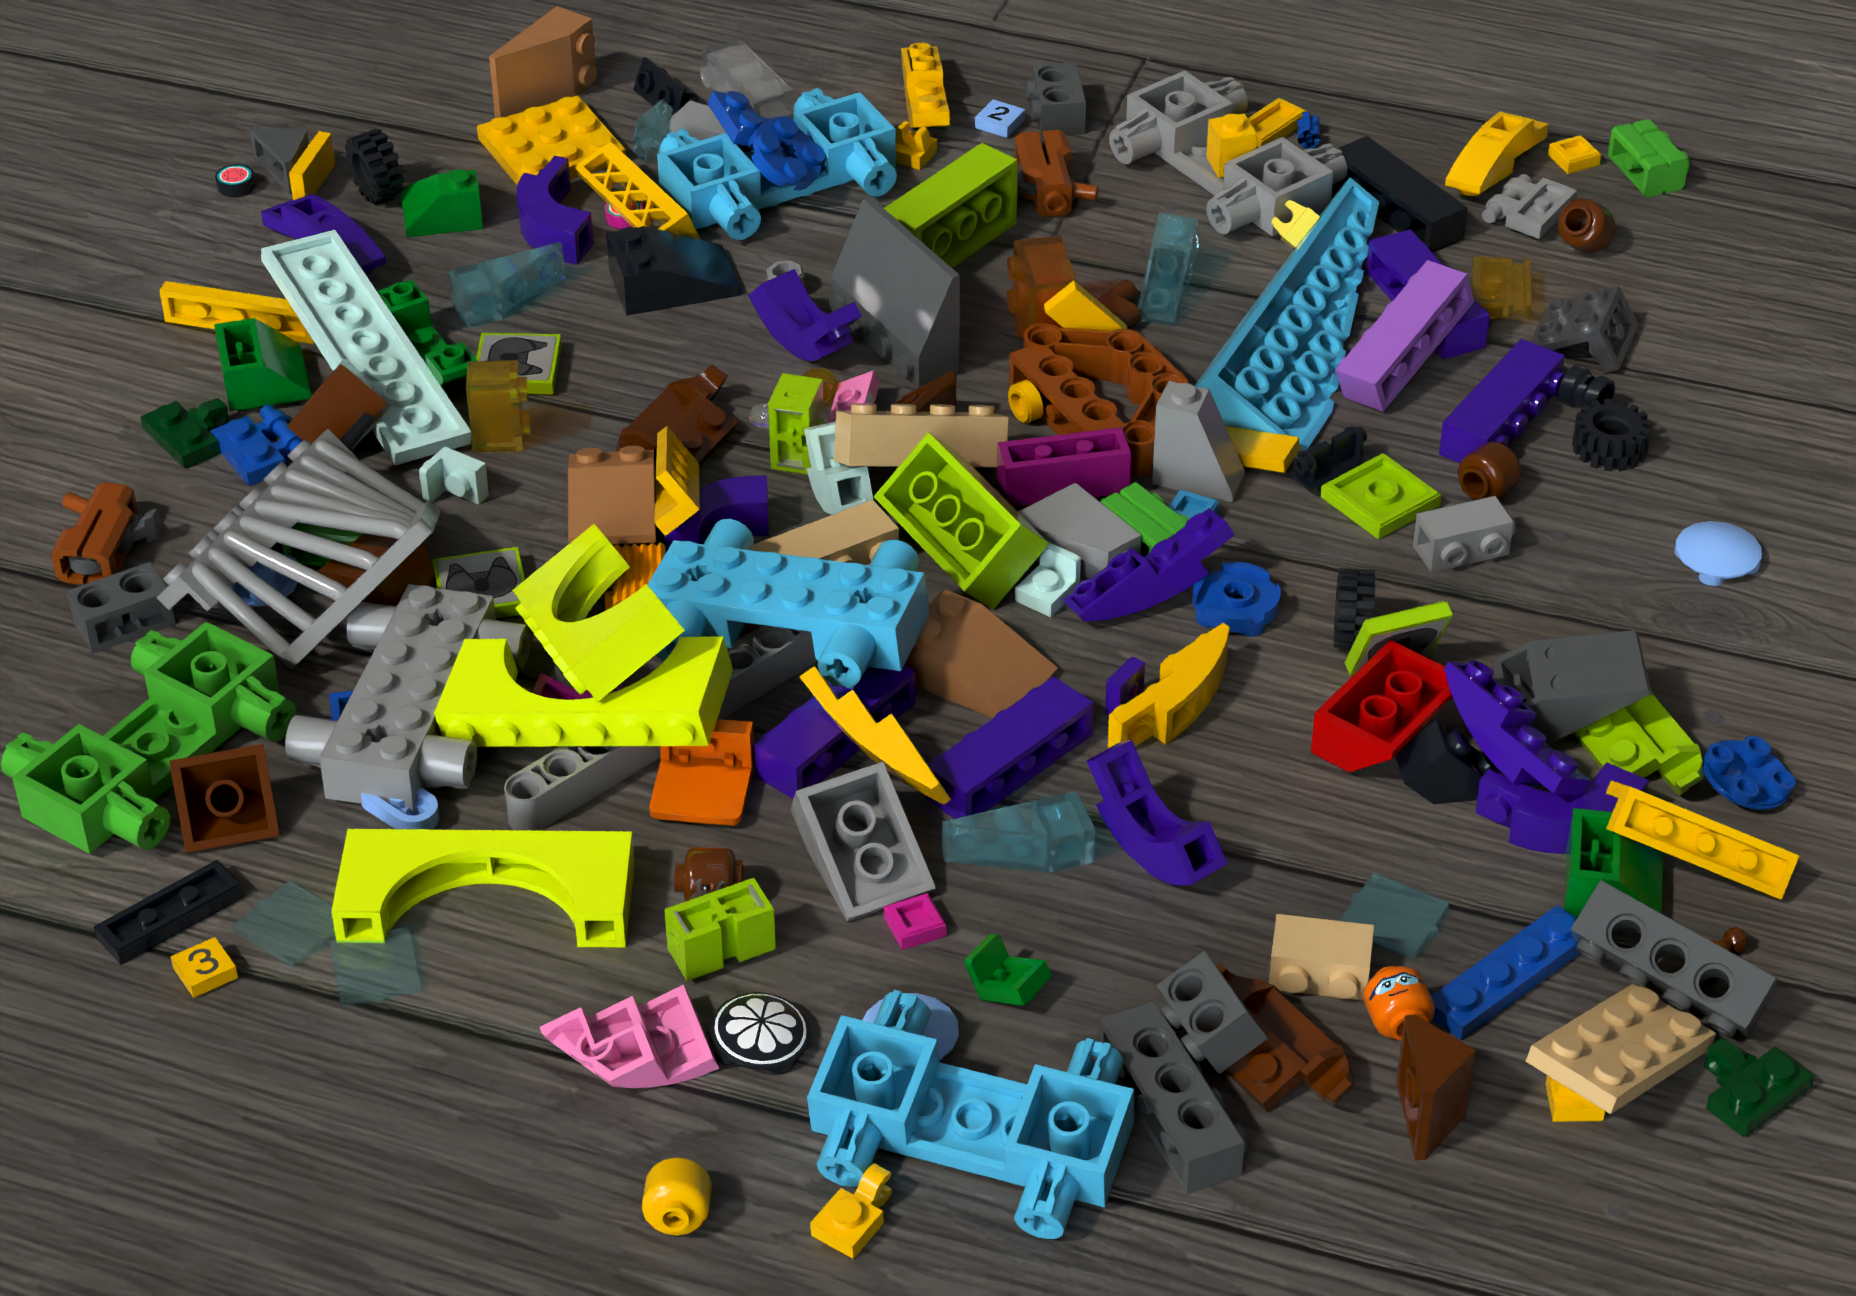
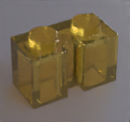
M518 360L468 362L466 392L473 453L523 451L524 434L532 433L531 410H523L522 402H528L527 377H520Z

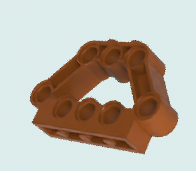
M1039 323L1028 327L1024 331L1023 348L1011 352L1009 358V386L1028 380L1037 388L1043 403L1041 419L1056 435L1122 427L1131 451L1130 476L1145 477L1153 474L1156 405L1168 381L1188 384L1189 382L1183 372L1176 369L1163 356L1162 352L1155 348L1144 336L1130 329L1098 331L1059 328L1049 323ZM1090 380L1112 381L1117 384H1123L1127 388L1129 401L1140 405L1130 422L1123 423L1117 417V407L1109 400L1099 399L1095 395V385Z

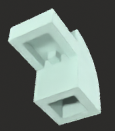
M836 421L804 429L811 467L807 468L810 484L823 511L830 515L873 500L868 467L847 466L834 461Z

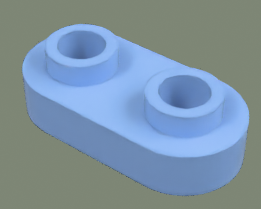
M420 786L416 793L417 801L414 806V812L410 811L409 807H405L404 800L389 798V804L378 796L361 793L362 807L394 829L433 830L439 822V809L436 797Z

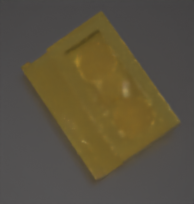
M1473 256L1472 294L1474 299L1488 311L1490 318H1512V313L1524 314V319H1530L1532 307L1530 260L1524 259V264H1514L1511 258Z

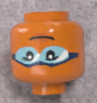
M1384 967L1369 980L1364 988L1363 1001L1372 1022L1379 1034L1387 1038L1402 1041L1405 1015H1416L1428 1023L1434 1017L1435 1003L1421 974L1411 967Z

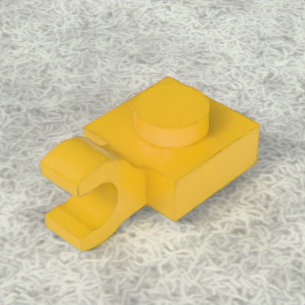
M873 1163L863 1174L854 1194L840 1188L810 1222L811 1236L854 1259L884 1224L883 1211L879 1207L892 1194V1188L884 1185L891 1177V1172Z

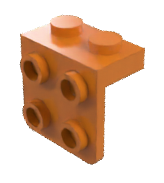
M717 719L709 746H660L661 761L649 805L652 818L731 826L737 825L742 821L755 763L753 722Z

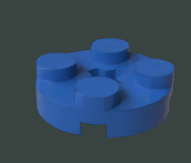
M781 116L778 120L763 122L749 139V146L753 144L755 151L751 158L756 168L769 181L780 187L788 183L797 185L793 190H804L812 184L821 172V163L825 159L824 150L819 145L813 143L804 132L798 129L796 122L787 116Z
M1222 563V570L1214 571L1211 574L1210 568L1206 569L1208 575L1193 585L1192 605L1196 611V621L1203 627L1216 628L1220 624L1225 623L1230 627L1229 632L1240 633L1246 637H1255L1263 633L1264 626L1271 623L1279 612L1280 586L1278 583L1275 586L1270 581V573L1265 569L1250 563ZM1235 595H1240V596H1243V598H1242V599H1234V596H1235Z

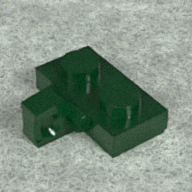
M219 398L203 402L198 409L191 408L188 411L177 401H174L140 417L142 428L186 469L221 453L219 441L211 434L210 430L230 422L228 407Z
M1722 1037L1707 1049L1704 1068L1718 1077L1716 1081L1721 1087L1708 1096L1706 1109L1742 1137H1746L1812 1087L1814 1075L1776 1046L1759 1059L1749 1053L1743 1055L1740 1048Z

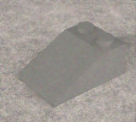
M884 762L795 792L790 810L807 852L847 922L883 910L886 905L936 890V886Z

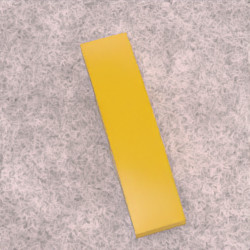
M815 666L799 676L838 727L871 759L877 763L884 762L887 771L903 783L944 805L951 800L892 713L877 723L854 690L838 699Z

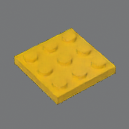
M578 95L563 97L547 105L530 107L523 112L507 117H497L490 122L477 125L478 139L516 185H518L524 173L538 175L539 171L544 169L554 156L568 158L570 179L579 177L574 166L609 141L626 155V149ZM605 162L590 173L607 168Z

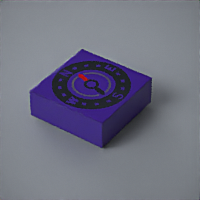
M1131 657L1107 680L1106 715L1109 716L1116 707L1126 704L1144 692L1145 662Z

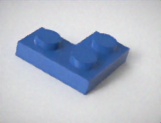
M712 91L707 103L733 144L749 146L750 137L763 122L780 118L774 117V119L758 116L749 103V99L736 91H729L728 93Z

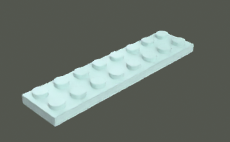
M336 230L261 248V261L331 369L334 370L344 358L347 359L391 404L389 409L377 421L372 432L394 465L437 454L443 447L455 449L471 444V430Z

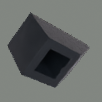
M1437 720L1415 735L1395 755L1404 784L1432 804L1477 800L1480 779L1487 770L1490 769L1497 773L1501 772L1483 751L1480 752L1471 746L1467 738L1456 729L1450 731Z

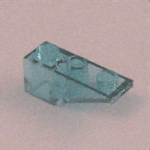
M1159 213L1138 304L1142 316L1141 321L1171 326L1176 325L1192 277L1199 245L1197 218Z
M558 242L448 271L451 302L465 327L468 329L505 319L565 279L562 244Z
M1077 791L942 822V856L946 862L1048 873L1094 862L1095 827Z

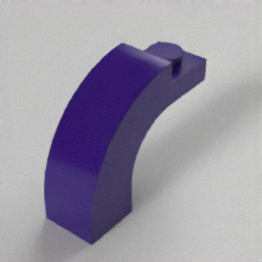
M554 156L546 167L539 171L538 175L524 173L518 182L517 205L520 230L525 241L539 253L558 261L578 265L594 244L591 212L560 204L571 191L568 158Z
M795 269L762 283L748 295L757 314L771 335L795 357L806 361H815L854 343L850 336V333L853 332L850 325L862 317L855 302L829 314L824 313L809 297Z
M767 475L727 478L700 487V510L668 535H664L666 552L674 540L704 544L715 524L722 519H733L741 522L751 531L752 536L769 535Z
M1132 740L1121 741L1087 760V764L1103 798L1096 806L1104 822L1125 852L1152 876L1172 885H1192L1228 864L1209 821H1185L1172 813L1161 801L1150 782Z
M1606 762L1596 777L1589 783L1582 796L1553 794L1552 792L1534 789L1525 784H1513L1506 776L1488 769L1480 779L1475 813L1510 828L1509 843L1533 851L1566 854L1573 808L1613 812L1618 798L1606 794L1610 781H1615L1647 793L1649 780Z

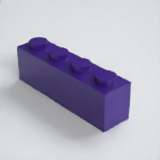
M1411 229L1369 240L1366 273L1391 301L1398 296L1407 285L1410 277L1416 274L1427 260L1443 266L1446 265L1436 258L1428 246ZM1475 299V302L1435 349L1443 359L1486 348L1487 333L1491 325L1490 315Z
M1520 339L1443 421L1439 455L1460 463L1467 454L1485 443L1499 442L1508 446L1514 438H1520L1528 422L1534 416L1539 417L1546 403L1553 395L1558 396L1561 381L1565 376V373L1562 372L1565 355Z
M905 665L901 671L868 667L853 689L846 688V686H831V683H829L838 699L854 690L877 723L891 713L897 720L915 705V671ZM813 696L800 708L794 709L774 729L764 733L754 744L756 778L794 799L797 790L821 783L861 750V748L838 727L815 696Z
M1053 676L1039 687L1031 689L1022 699L1006 710L998 712L992 720L982 727L968 733L952 748L943 754L935 756L928 766L951 800L944 805L927 795L926 800L962 825L967 826L1091 737L1093 702Z

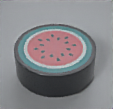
M228 165L219 169L215 175L218 192L227 197L244 196L255 187L253 170L246 165Z

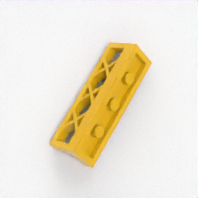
M611 141L574 166L577 174L632 227H650L651 221L658 219L663 224L658 230L700 239L688 213ZM603 162H605L608 168L606 173H590ZM613 183H620L626 191L611 192ZM632 201H641L645 209L630 210Z
M165 281L159 290L165 322L215 329L214 324L256 318L296 342L315 343L287 299Z
M668 426L657 433L654 523L665 536L700 510L699 463Z
M1610 781L1606 794L1618 798L1607 825V830L1782 900L1799 855L1633 787Z

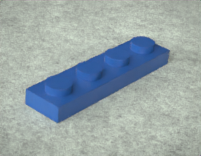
M1556 905L1431 996L1435 1003L1433 1020L1458 1039L1463 1040L1580 953L1576 950L1578 943L1573 941L1570 930L1576 918Z

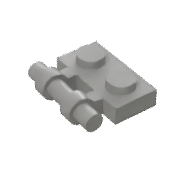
M1521 174L1518 178H1511L1503 186L1502 193L1495 194L1487 202L1486 209L1482 212V218L1487 223H1493L1496 219H1503L1506 216V227L1517 230L1523 235L1540 239L1558 221L1563 208L1571 201L1576 200L1577 190L1544 177L1537 184H1533L1528 175Z

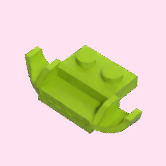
M1652 690L1650 695L1636 703L1613 712L1597 722L1572 733L1600 769L1608 762L1643 778L1656 771L1679 796L1704 779V763L1699 745L1690 739L1657 700Z

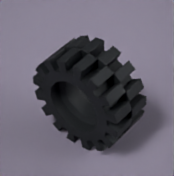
M374 129L346 140L345 151L348 154L345 156L346 161L350 163L348 167L349 172L353 173V182L355 186H359L358 191L361 196L364 195L367 202L370 201L373 204L402 193L401 191L404 190L402 183H405L404 177L400 173L403 172L402 165L398 164L397 159H399V156L393 151L394 145L391 141L388 142V136L382 133L381 129Z
M1604 399L1603 405L1598 400L1592 401L1590 407L1585 404L1581 407V412L1578 411L1576 415L1572 441L1575 455L1580 454L1579 460L1583 463L1591 460L1590 467L1597 469L1600 464L1605 465L1604 471L1612 472V466H1617L1619 471H1626L1627 464L1632 469L1637 467L1638 461L1643 462L1645 460L1652 424L1651 420H1647L1648 415L1646 412L1638 413L1639 407L1634 404L1629 408L1625 407L1626 401L1619 400L1618 405L1612 404V399Z
M1339 568L1334 616V648L1351 649L1364 621L1374 618L1375 570Z

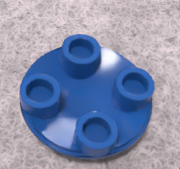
M1748 736L1744 741L1725 740L1713 743L1709 746L1703 757V771L1709 783L1722 796L1743 807L1756 810L1777 808L1787 801L1796 784L1795 777L1786 770L1780 760L1770 753L1771 747L1769 743L1758 736Z

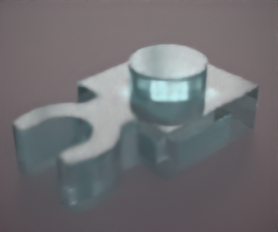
M663 99L638 118L632 139L635 143L633 152L643 161L647 160L648 154L653 147L657 151L660 149L663 139L669 133L673 108Z

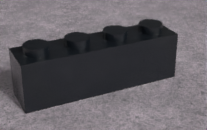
M1368 136L1337 148L1342 151V155L1345 158L1347 175L1343 181L1334 184V186L1341 189L1344 183L1351 177L1379 201L1376 216L1398 233L1411 229L1428 246L1432 253L1464 239L1467 206Z

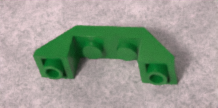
M412 279L405 282H397L390 287L377 291L442 389L467 381L481 370L479 361L463 342L447 345L433 328L429 299Z

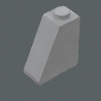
M1168 381L1156 405L1152 485L1174 490L1182 489L1201 496L1233 503L1244 480L1245 470L1210 390L1188 383Z
M1076 483L1018 511L1047 542L1068 550L1081 558V577L1091 579L1106 568L1112 558L1127 552L1131 548L1141 555V534ZM1040 555L1035 561L1040 562Z

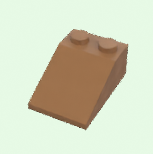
M556 6L489 56L495 118L517 114L530 107L547 105L563 97L579 95L597 81L592 18Z
M626 446L621 448L619 452H602L598 448H584L578 450L576 454H569V544L593 524L598 527L611 544L656 542V524L654 523L656 488L654 450H645L641 446Z
M943 589L929 604L930 615L904 664L915 671V687L991 718H994L1001 710H1006L1022 699L1031 689L1039 687L1053 676L1056 677L1058 675V667L984 605L946 589Z

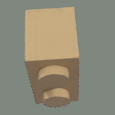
M1276 914L1269 983L1275 985L1279 991L1363 1001L1364 988L1369 980L1374 925Z

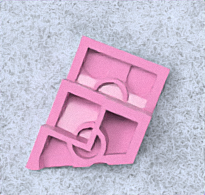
M684 984L640 1006L634 997L631 996L589 1017L580 1007L540 1026L541 1033L547 1040L612 1087L650 1088L666 1086L691 1080L719 1069L695 1006Z

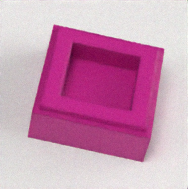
M928 893L884 906V919L901 950L946 937V923Z

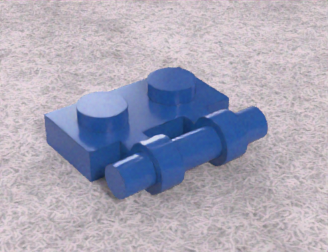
M266 405L260 410V417L263 419L260 423L254 424L246 416L210 430L211 434L219 441L221 454L248 486L264 481L263 479L280 462L286 465L285 461L290 459L287 455L303 441L287 427L290 423L288 416L283 411L276 410L272 405ZM276 438L280 439L279 441L274 443L270 442L271 440Z

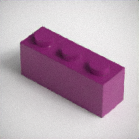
M1122 427L998 442L997 483L1001 496L1012 507L1032 505L1074 483L1078 484L1093 497H1107L1116 492L1120 494L1121 489L1130 485L1131 451Z

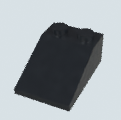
M646 226L626 227L619 231L606 233L609 272L626 316L741 296V287L725 250L720 244Z

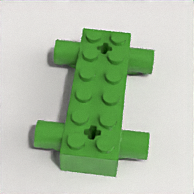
M208 622L203 623L183 640L166 638L159 632L150 630L146 633L145 637L135 642L136 646L131 655L133 671L145 677L149 699L102 736L78 724L54 744L47 741H38L31 735L22 732L13 742L5 745L6 750L1 759V769L6 776L13 779L22 817L88 854L95 851L114 834L143 850L154 848L163 840L170 825L168 809L153 802L173 785L169 760L212 753L241 727L271 742H278L286 736L289 723L293 716L296 715V706L292 701L280 695L274 655Z

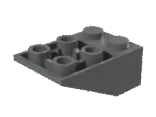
M1636 630L1531 640L1492 660L1495 679L1500 684L1510 686L1522 693L1525 697L1523 702L1537 713L1530 727L1537 729L1546 736L1547 740L1545 743L1547 745L1587 725H1591L1613 712L1632 705L1651 694L1640 638Z

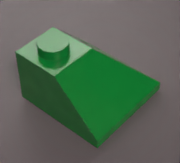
M456 169L448 173H438L406 185L404 190L401 191L406 237L483 229L476 170L465 171Z

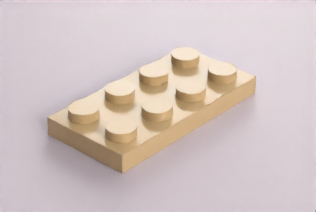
M1631 984L1532 1044L1525 1062L1607 1113L1612 1114L1707 1052L1708 1047L1714 1041L1716 1033L1702 1025L1694 1015L1678 1011L1660 1000L1658 995L1652 990Z

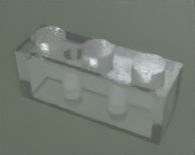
M741 39L702 51L703 67L700 68V76L706 88L724 93L729 91L742 93L749 99V103L760 117L774 119V117L787 116L794 120V90Z

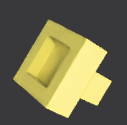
M1288 200L1284 206L1292 213L1291 221L1283 223L1278 218L1273 217L1271 225L1282 237L1281 240L1293 249L1300 243L1320 216L1309 207L1305 208L1294 201Z

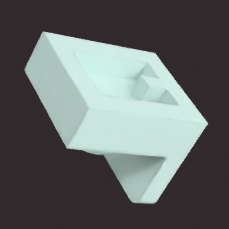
M443 447L430 460H427L419 470L422 497L425 501L429 499L433 502L444 491L478 505L489 496L486 464L448 447Z
M1048 542L1049 545L1040 554L1039 566L1015 587V601L1048 617H1052L1065 604L1063 599L1073 593L1074 588L1080 583L1081 558L1068 550Z

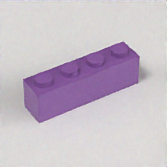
M1427 260L1419 271L1410 277L1403 290L1386 306L1382 315L1371 328L1364 332L1361 340L1347 356L1342 358L1335 369L1344 398L1381 412L1385 411L1475 302L1467 273Z

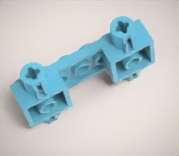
M816 88L813 91L801 93V96L795 103L793 118L798 129L804 132L813 143L819 145L825 153V159L821 163V172L808 188L793 190L797 185L786 183L783 187H780L769 181L753 163L751 156L755 151L752 150L744 153L736 144H733L726 133L699 141L692 137L684 128L678 132L667 133V137L663 139L660 145V150L657 154L659 187L688 213L695 229L707 228L712 224L718 223L732 239L742 240L752 236L757 231L761 222L758 210L777 206L791 199L809 196L814 192L833 186L844 185L852 180H855L870 196L877 197L886 194L892 189L897 178V172L894 168L896 167V129L860 92L834 100L829 96H825L822 90Z
M733 519L718 521L704 544L674 540L647 584L685 630L656 654L662 662L671 654L679 637L724 636L726 647L732 648L745 623L810 631L820 674L831 683V686H846V688L853 689L860 681L868 667L901 671L930 615L924 572H917L919 567L918 554L910 545L903 541L887 540L883 542L869 565L823 560L815 557L807 558L751 550L754 542L751 531L744 524Z
M898 990L889 992L883 999L874 1023L841 1015L807 1096L811 1131L828 1135L816 1165L819 1172L825 1178L842 1186L858 1187L863 1174L871 1166L879 1148L1024 1186L1025 1188L1014 1220L1025 1232L1043 1239H1057L1063 1235L1075 1200L1105 1208L1134 1124V1089L1116 1085L1124 1060L1119 1051L1113 1048L1110 1043H1102L1087 1038L1077 1043L1067 1072L1035 1064L1028 1084L939 1062L937 1039L923 1036L931 1011L927 1004L918 998V995H909Z

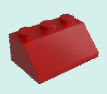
M1389 640L1314 713L1311 753L1347 772L1392 759L1453 698L1444 671L1445 666Z

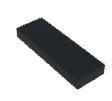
M217 859L93 926L95 937L117 962L122 965L244 898L243 885Z

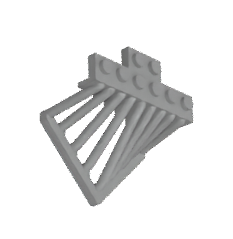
M328 428L312 444L305 438L287 455L293 462L288 467L283 462H280L263 479L269 485L264 491L256 486L188 553L194 559L189 566L181 560L163 578L168 586L156 597L168 610L187 593L206 611L219 601L289 669L298 664L434 531L441 512L429 499L423 503L357 460L358 458ZM296 523L395 538L397 541L378 558L368 551L295 530L291 527ZM280 543L359 567L366 571L351 586L346 588L341 583L270 548L274 544ZM258 562L334 600V602L315 619L249 569ZM238 582L303 632L289 644L240 598L231 587Z

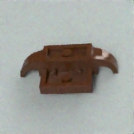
M711 364L698 376L680 379L668 384L660 396L627 428L622 429L616 446V452H619L621 448L626 446H641L645 450H654L655 460L657 458V433L668 426L700 466L735 431L739 422L712 402L728 375Z
M1220 963L1217 967L1268 1037L1266 1041L1228 1067L1224 1072L1266 1112H1269L1301 1081L1328 1105L1335 1106L1340 1102L1342 1097L1354 1087L1352 1070L1341 1045H1337L1286 999L1275 985L1259 979L1237 976L1229 972Z

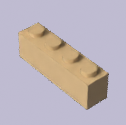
M852 403L851 411L836 410L834 461L847 466H900L927 432H930L955 449L972 467H997L998 442L1007 441L1009 417L995 414L994 407L987 405H969V412H955V406L932 404L930 405V412H916V405L891 404V411H877V405Z
M870 500L753 544L751 550L867 565L871 563L877 549L883 542L899 540V528L874 500Z

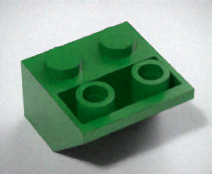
M256 318L214 324L229 411L251 410L260 406L294 403L298 400L311 398L301 345Z
M1573 808L1566 848L1563 909L1572 916L1578 917L1599 881L1602 880L1662 914L1663 852L1607 830L1606 828L1613 812Z

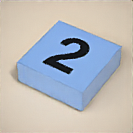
M993 99L975 117V128L1008 138L1025 121V109Z

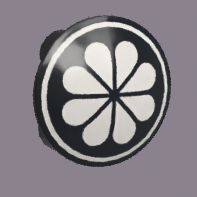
M752 992L735 996L724 1002L717 1009L711 1021V1037L716 1047V1057L723 1064L739 1065L755 1070H768L774 1074H785L793 1069L794 1061L807 1048L810 1038V1027L804 1013L789 1000L770 993Z

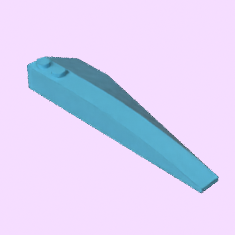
M1351 177L1344 183L1322 212L1317 222L1300 241L1195 384L1196 387L1210 390L1225 426L1299 437V452L1309 448L1333 412L1335 402L1329 398L1338 389L1339 385L1335 369L1346 354V350L1343 347L1345 340L1350 336L1359 296L1356 293V289L1362 282L1364 271L1361 270L1363 260L1368 255L1369 248L1367 240L1373 233L1379 201Z

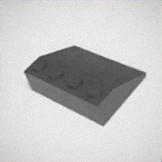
M870 196L864 198L831 276L829 305L832 312L855 302L862 317L851 324L850 327L858 337H862L869 343L880 357H884L895 367L900 376L907 378L916 388L923 386L950 370L955 375L959 374L960 275Z

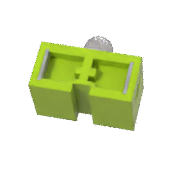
M782 373L768 404L759 403L750 410L749 419L751 423L757 428L769 430L771 469L808 475L807 468L811 467L804 429L824 424V418L819 417L823 408V379Z
M755 878L714 892L698 890L692 894L688 901L665 909L667 949L686 981L724 968L723 960L735 956L739 962L776 949L774 908Z

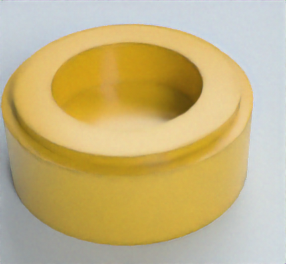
M1028 380L1010 386L1008 402L1015 417L1025 424L1041 418L1043 415V403L1037 388Z

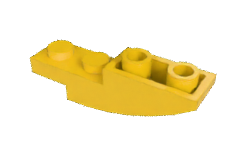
M914 43L909 48H901L905 98L910 128L950 125V112L943 86V69L937 46L931 47L928 43Z
M1501 111L1498 112L1474 134L1464 147L1446 177L1445 186L1456 188L1463 195H1480L1513 173L1514 159L1547 138L1549 123Z
M1225 623L1220 624L1208 633L1200 635L1193 643L1176 654L1169 655L1160 663V681L1158 683L1151 684L1143 693L1126 704L1119 705L1109 714L1108 748L1125 740H1132L1136 747L1151 736H1154L1166 745L1199 717L1217 692L1224 676L1228 656L1230 629Z

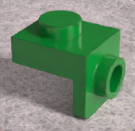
M989 934L964 961L979 998L983 1001L1024 1006L1036 997L1039 989L1052 977L1046 960L1009 956L1001 936L998 934Z

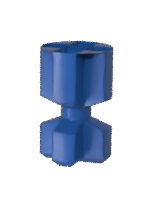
M1310 112L1302 113V119L1297 120L1298 143L1306 149L1314 148L1320 142L1318 115L1311 117Z

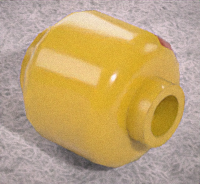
M678 1157L664 1159L653 1166L646 1176L642 1201V1211L645 1220L653 1229L666 1235L681 1236L691 1234L703 1225L708 1217L712 1183L707 1171L700 1164L690 1159Z

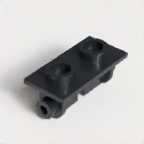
M643 57L633 89L637 94L670 120L690 100L699 103L698 96L694 92L687 91L684 86L668 75L666 70L658 67L647 57Z
M1349 426L1343 432L1333 436L1331 444L1323 441L1308 450L1298 452L1297 458L1294 459L1293 464L1288 467L1285 473L1311 493L1315 492L1325 483L1374 458L1363 449L1364 442L1367 440L1366 431L1360 426Z

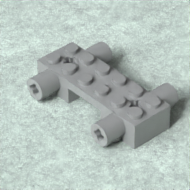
M1184 70L1128 94L1126 121L1117 125L1110 132L1109 136L1111 150L1119 162L1130 164L1155 153L1213 194L1214 197L1207 203V216L1212 227L1221 234H1228L1247 224L1254 223L1269 235H1277L1278 232L1271 225V220L1273 217H1276L1283 223L1291 221L1292 213L1284 206L1288 200L1294 201L1305 208L1309 207L1316 214L1320 215L1331 202L1332 185L1343 181L1347 175V164L1342 151L1334 148L1332 144L1328 143L1321 145L1319 148L1301 150L1284 137H1281L1261 147L1256 146L1255 150L1226 162L1224 165V177L1218 178L1206 158L1208 119L1223 117L1227 114H1243L1248 106L1243 84L1235 81L1231 76L1220 81L1203 83Z
M408 584L397 606L361 601L348 615L347 639L353 647L363 650L370 649L374 650L339 720L303 715L293 716L286 733L285 753L287 758L292 760L293 763L321 768L326 799L362 804V793L378 796L389 804V798L404 800L405 807H409L410 811L414 812V806L417 801L416 793L419 786L423 789L439 788L442 786L469 788L470 782L475 775L477 763L476 743L472 740L441 736L434 715L464 639H507L517 670L523 671L526 661L529 659L531 630L525 624L497 621L495 618L494 597L468 591L462 592L425 585Z

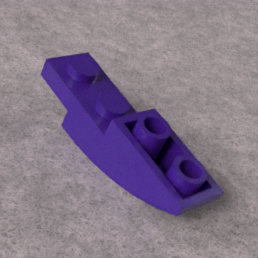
M314 194L296 200L292 199L261 211L263 226L278 231L281 235L290 236L295 239L336 230L366 276L372 273V269L387 264L386 256L356 222L339 208Z
M1208 508L1203 513L1191 517L1185 526L1169 539L1158 542L1145 557H1142L1133 548L1115 556L1110 560L1106 568L1091 579L1079 583L1074 588L1073 593L1063 599V601L1083 622L1107 620L1150 608L1186 590L1208 575L1200 561L1235 536L1225 520Z
M1470 660L1468 663L1447 662L1444 671L1457 709L1481 750L1498 770L1513 784L1543 785L1553 794L1582 796L1591 780L1576 769L1578 763L1572 757L1563 752L1553 750L1545 743L1547 740L1546 736L1537 729L1530 727L1537 713L1523 702L1525 697L1522 693L1510 686L1500 684L1493 678L1494 671L1479 661Z

